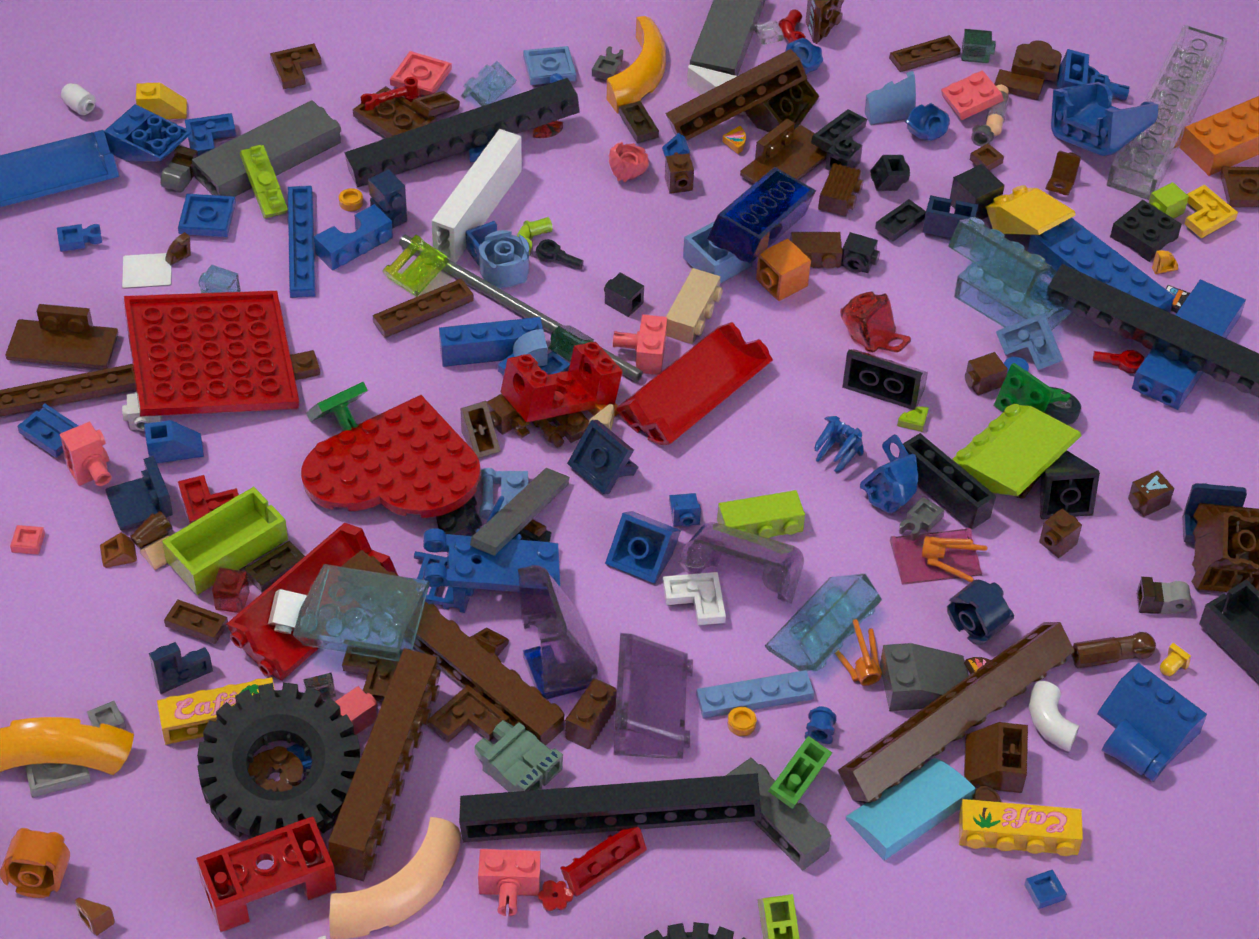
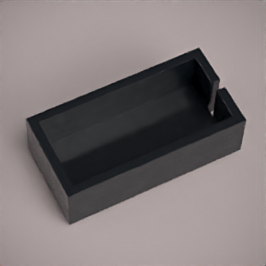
M1244 580L1228 590L1227 595L1223 593L1207 603L1199 625L1259 682V591L1248 580Z

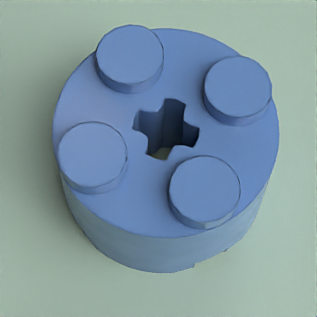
M507 230L488 234L485 237V241L482 244L480 243L479 265L482 278L498 288L525 283L529 273V244L527 240L520 234L517 237L512 235V231Z

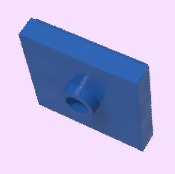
M186 194L178 225V233L182 234L185 232L188 235L228 237L236 204L235 197Z

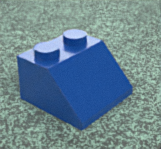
M634 511L623 512L605 564L649 582L656 583L673 555L681 530Z

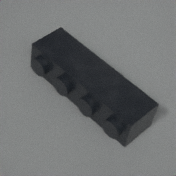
M921 433L903 443L909 455H916L917 484L970 529H974L991 517L996 500L995 494Z

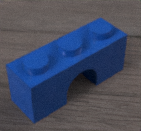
M375 204L354 215L355 232L344 233L335 226H332L314 236L315 254L332 271L393 238L392 220Z

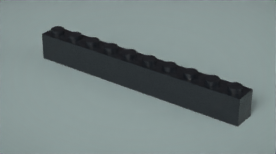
M565 78L344 152L347 167L358 188L369 184V178L388 169L394 175L488 144L499 129L518 134L580 113L578 94L569 79Z
M1064 264L1060 266L1049 283L1046 300L1050 301L1053 305L1064 307L1078 317L1090 319L1102 328L1116 331L1126 339H1133L1148 349H1154L1165 354L1171 360L1183 362L1195 371H1202L1211 375L1219 382H1226L1243 393H1250L1259 398V353Z
M758 773L460 796L459 814L463 843L611 832L634 827L651 829L762 820Z

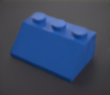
M1137 663L1120 679L1099 709L1097 715L1114 728H1117L1123 720L1127 719L1142 736L1161 750V754L1168 758L1170 763L1201 733L1207 713L1143 665Z

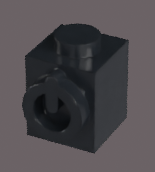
M842 135L827 151L825 169L830 171L834 163L856 168L861 161L863 145L855 142L853 137L848 138Z
M882 155L870 170L871 179L874 182L876 191H897L910 178V167L905 162L903 155Z
M850 232L842 248L841 266H844L851 272L869 273L872 264L877 265L879 260L878 240Z

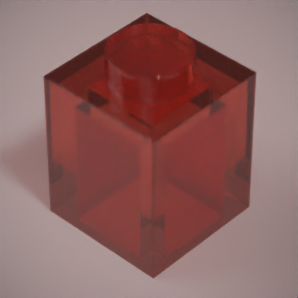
M219 568L212 588L215 610L239 613L245 608L250 593L247 572Z

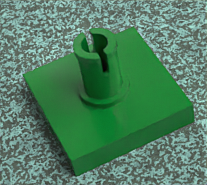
M363 381L318 402L306 414L310 422L329 413H334L342 430H351V427H358V424L348 405L360 398L368 389Z

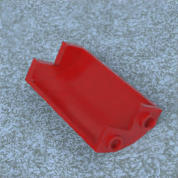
M733 322L717 327L615 409L637 433L643 431L649 435L647 437L649 441L660 445H670L772 362L773 358L769 354L767 346L760 339L746 343L739 328Z
M344 522L226 623L232 633L230 635L231 641L238 648H243L258 664V668L265 676L270 677L272 675L283 681L365 608L339 586L337 569L363 550L367 555L374 556L388 572H394L398 576L390 556L372 550L363 529ZM279 589L307 595L300 629L292 630L291 634L274 631L275 626L268 625L275 592Z

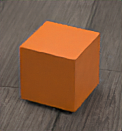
M787 238L758 253L756 280L778 301H781L808 286L811 260Z

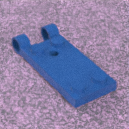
M437 528L428 529L423 534V547L426 551L432 553L447 552V569L440 563H430L424 567V583L429 587L445 586L559 594L558 543L511 539L496 555H491L470 545L472 536L446 534L443 530ZM471 559H478L481 563L475 564Z

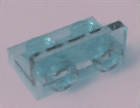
M496 61L491 66L485 65L478 73L479 76L476 79L471 77L464 84L465 91L461 96L466 99L471 95L481 106L496 101L517 80Z

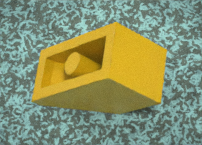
M160 82L136 83V105L165 119H187L186 98Z

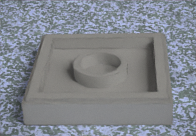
M60 763L25 765L32 797L91 782L88 767Z

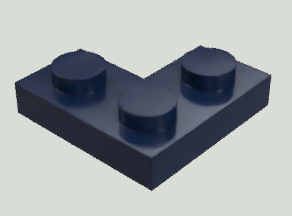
M173 642L149 653L155 685L160 695L213 671L211 657L206 647L197 651H191L182 657L180 648L176 642Z

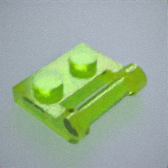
M414 235L410 240L409 246L391 265H387L382 271L390 280L417 297L448 264L449 260L446 255L427 244L421 237ZM417 250L421 251V254L402 274L398 273Z

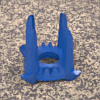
M827 416L824 419L829 423L814 447L817 452L824 444L817 455L816 461L819 462L831 446L837 442L841 449L833 461H838L844 455L834 470L835 472H840L856 453L859 456L863 455L862 431L859 428L854 429L846 425L837 416Z

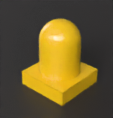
M1172 643L1169 646L1168 656L1160 664L1161 673L1165 676H1172L1180 667L1186 670L1190 665L1191 655L1175 643Z

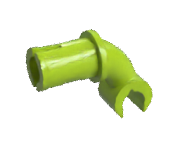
M549 217L531 222L528 220L523 222L517 237L520 234L527 240L529 256L532 249V241L530 239H533V236L552 232V222Z

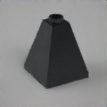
M1066 450L1042 473L1040 518L1049 519L1061 509H1064L1074 517L1092 516L1100 476L1099 470Z

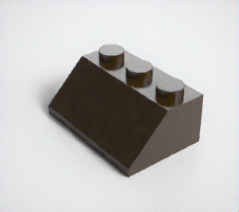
M806 79L744 112L758 129L766 132L772 131L786 119L794 122V129H796L815 104L819 95Z

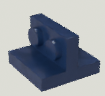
M599 420L590 421L567 462L570 467L603 494H610L619 477L634 476L639 468L629 459L634 449Z

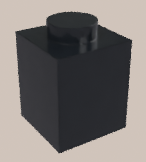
M621 272L613 279L608 280L604 287L605 304L627 317L644 303V285Z

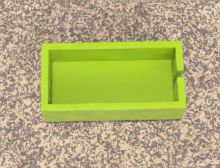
M253 486L164 539L162 544L166 562L193 592L198 595L287 541L286 519L272 505H269L267 499Z

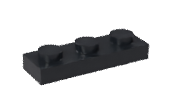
M847 109L812 136L811 144L827 152L842 135L848 138L853 137L865 128L868 119Z

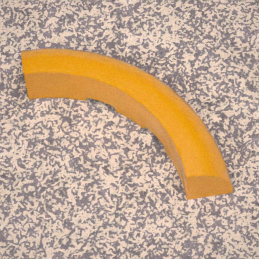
M636 17V39L642 49L638 58L624 71L607 78L606 100L616 113H619V106L641 101V98L648 92L652 93L664 75L666 48L660 29L650 17Z
M38 717L13 720L10 726L0 728V772L24 765L60 763L84 766L114 775L121 769L128 758L134 734L101 723L100 727L80 724L81 720L77 718Z

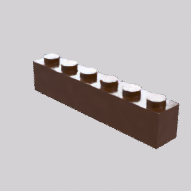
M789 49L665 114L674 134L680 133L687 141L808 78L800 58L792 49Z

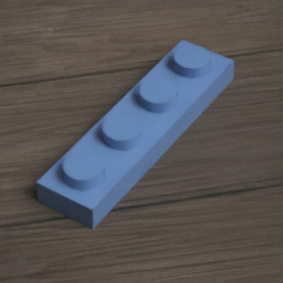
M807 670L699 688L696 690V697L702 718L704 719L727 715L736 707H747L755 710L813 700L814 691Z

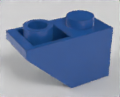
M172 420L144 424L149 457L154 456L156 463L204 457L201 433Z

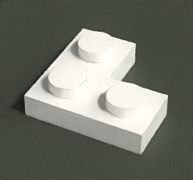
M718 572L663 577L666 605L694 603L697 625L725 623L726 615Z

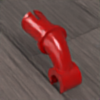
M792 9L786 18L781 19L778 23L779 30L788 43L800 38L805 39L806 37L802 32L795 31L796 25L802 19V14L796 9Z

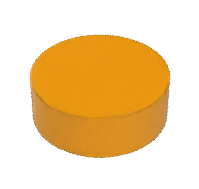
M354 188L341 191L339 194L340 207L346 211L360 209L363 206L362 192Z
M736 707L730 711L727 725L733 734L747 736L755 730L757 717L747 707Z

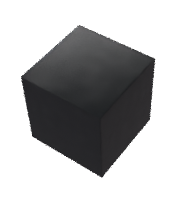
M980 164L953 177L950 199H952L951 206L955 209L956 201L978 204L976 223L989 217L986 206L993 203L994 198L1003 195L1005 185L983 164Z

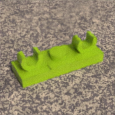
M264 145L252 146L249 149L241 150L240 157L263 218L287 213V205Z

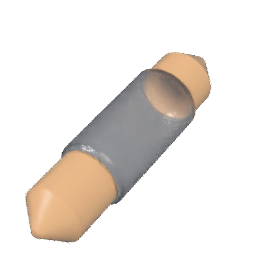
M1002 84L996 87L1002 93L1004 101L989 107L986 115V125L991 128L994 136L999 135L1002 131L1009 100V90Z

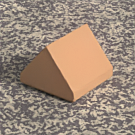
M169 536L163 537L140 550L141 555L154 570L167 564L162 541Z

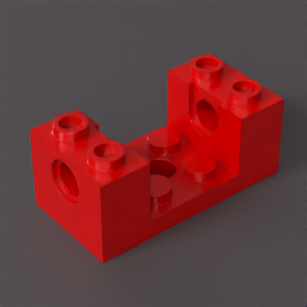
M588 342L574 346L569 370L566 372L548 375L545 371L541 370L538 362L531 354L508 358L500 392L526 422H532L595 409V405H615L623 370L597 342Z
M313 816L196 858L201 883L220 933L250 922L246 903L301 883L308 900L337 890L334 865ZM263 860H271L274 863L269 869L257 867L259 862Z

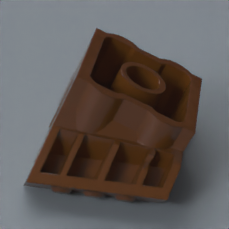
M1199 503L1193 515L1198 522L1193 531L1195 556L1192 566L1196 569V573L1191 581L1193 585L1199 590L1228 592V590L1244 580H1248L1259 591V509Z

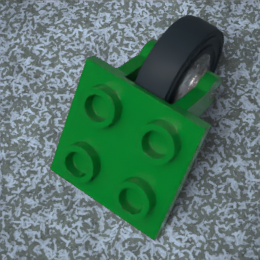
M1016 363L1011 364L993 405L1002 412L1012 404L1032 406L1066 425L1074 423L1081 412V403L1075 396L1064 389L1049 387Z

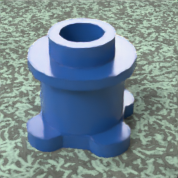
M824 706L810 710L808 714L810 722L806 726L808 731L805 732V739L810 736L815 741L831 744L833 741L831 735H834L835 732L833 725L837 721L836 714Z

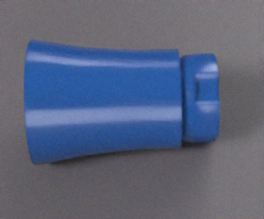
M1127 719L1117 726L1101 750L1129 766L1141 776L1148 777L1153 782L1169 763V759L1161 754V750L1142 736Z

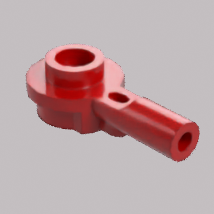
M1126 350L1121 354L1094 351L1093 361L1112 363V365L1118 366L1120 370L1127 373H1136L1145 360L1144 356L1135 350Z

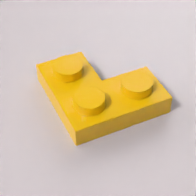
M1202 185L1187 194L1189 196L1187 203L1196 209L1197 212L1186 217L1185 225L1200 238L1236 220L1238 212L1206 185Z

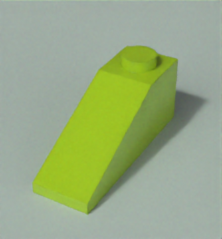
M793 894L757 899L764 939H800Z

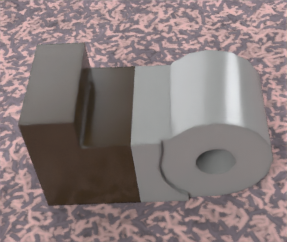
M1141 576L1136 593L1139 613L1171 614L1184 613L1191 609L1190 588L1187 583L1182 581L1171 583L1153 582V577Z

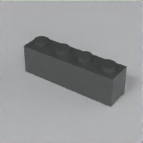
M750 757L727 775L758 773L762 820L753 822L803 871L829 851L830 832L823 823H818L810 815L808 809L802 803L797 802L792 809L769 793L768 790L775 780L770 776L765 766L758 764Z

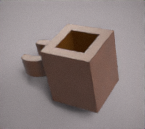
M502 394L487 401L493 426L502 435L512 429L520 438L530 434V431L526 428V426L530 425V422H526Z

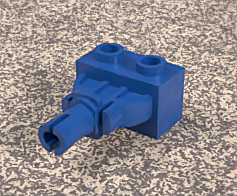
M1067 49L1059 67L1057 89L1099 82L1109 87L1113 97L1124 101L1127 99L1129 86L1110 82L1108 75L1100 74L1095 68L1089 66V54Z

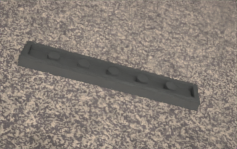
M545 468L471 537L470 545L491 555H496L569 484L570 477Z

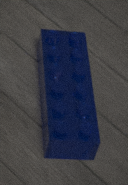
M774 167L717 215L707 239L718 248L736 255L739 260L751 264L806 214L816 190Z

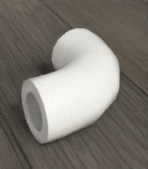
M1047 681L1036 682L1032 689L1029 703L1033 725L1044 739L1070 752L1079 725L1068 721L1060 714L1058 710V702L1061 698L1060 689Z

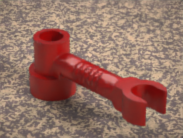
M407 77L402 87L379 94L366 93L361 95L360 98L361 104L365 103V111H370L379 106L380 103L399 97H404L412 102V100L421 97V91L418 88V80L414 77Z

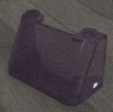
M714 522L706 523L700 527L684 546L679 564L686 572L700 574L706 567H717L721 554L763 566L765 568L762 580L767 589L778 593V600L792 604L804 565V556L799 548Z
M537 565L519 568L521 619L524 629L530 628V625L538 627L542 661L541 681L544 692L589 685L593 679L598 678L597 663L578 609L545 568Z
M620 633L613 755L683 759L684 748L690 747V730H685L687 676H692L693 659H688V653L634 634Z

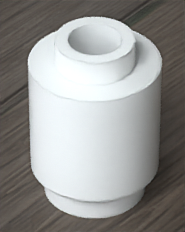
M69 83L62 89L61 98L63 102L78 114L87 115L95 108V96L80 85Z

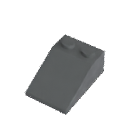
M913 643L883 645L880 668L889 711L923 709L968 677L964 656Z

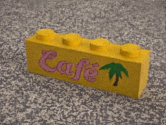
M272 677L255 679L251 682L236 685L229 684L221 688L199 690L191 694L169 696L166 699L157 700L165 745L204 737L203 731L209 720L216 722V711L227 702L233 706L236 704L235 695L249 689L251 695L258 694V686L273 683Z
M962 799L959 812V845L968 846L974 849L982 847L997 848L1001 851L1021 850L1033 854L1042 852L1057 853L1061 856L1078 855L1083 841L1082 809Z

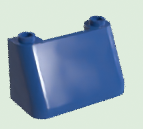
M1099 82L1054 89L1051 129L1054 136L1098 155L1109 156L1115 154L1156 122L1159 104L1146 101L1136 107L1116 108L1112 106V91L1107 85Z

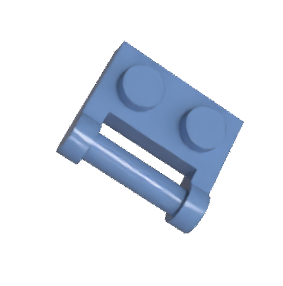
M482 469L481 482L483 483L482 505L479 510L480 517L488 520L494 508L493 484H501V496H504L501 510L528 485V471Z

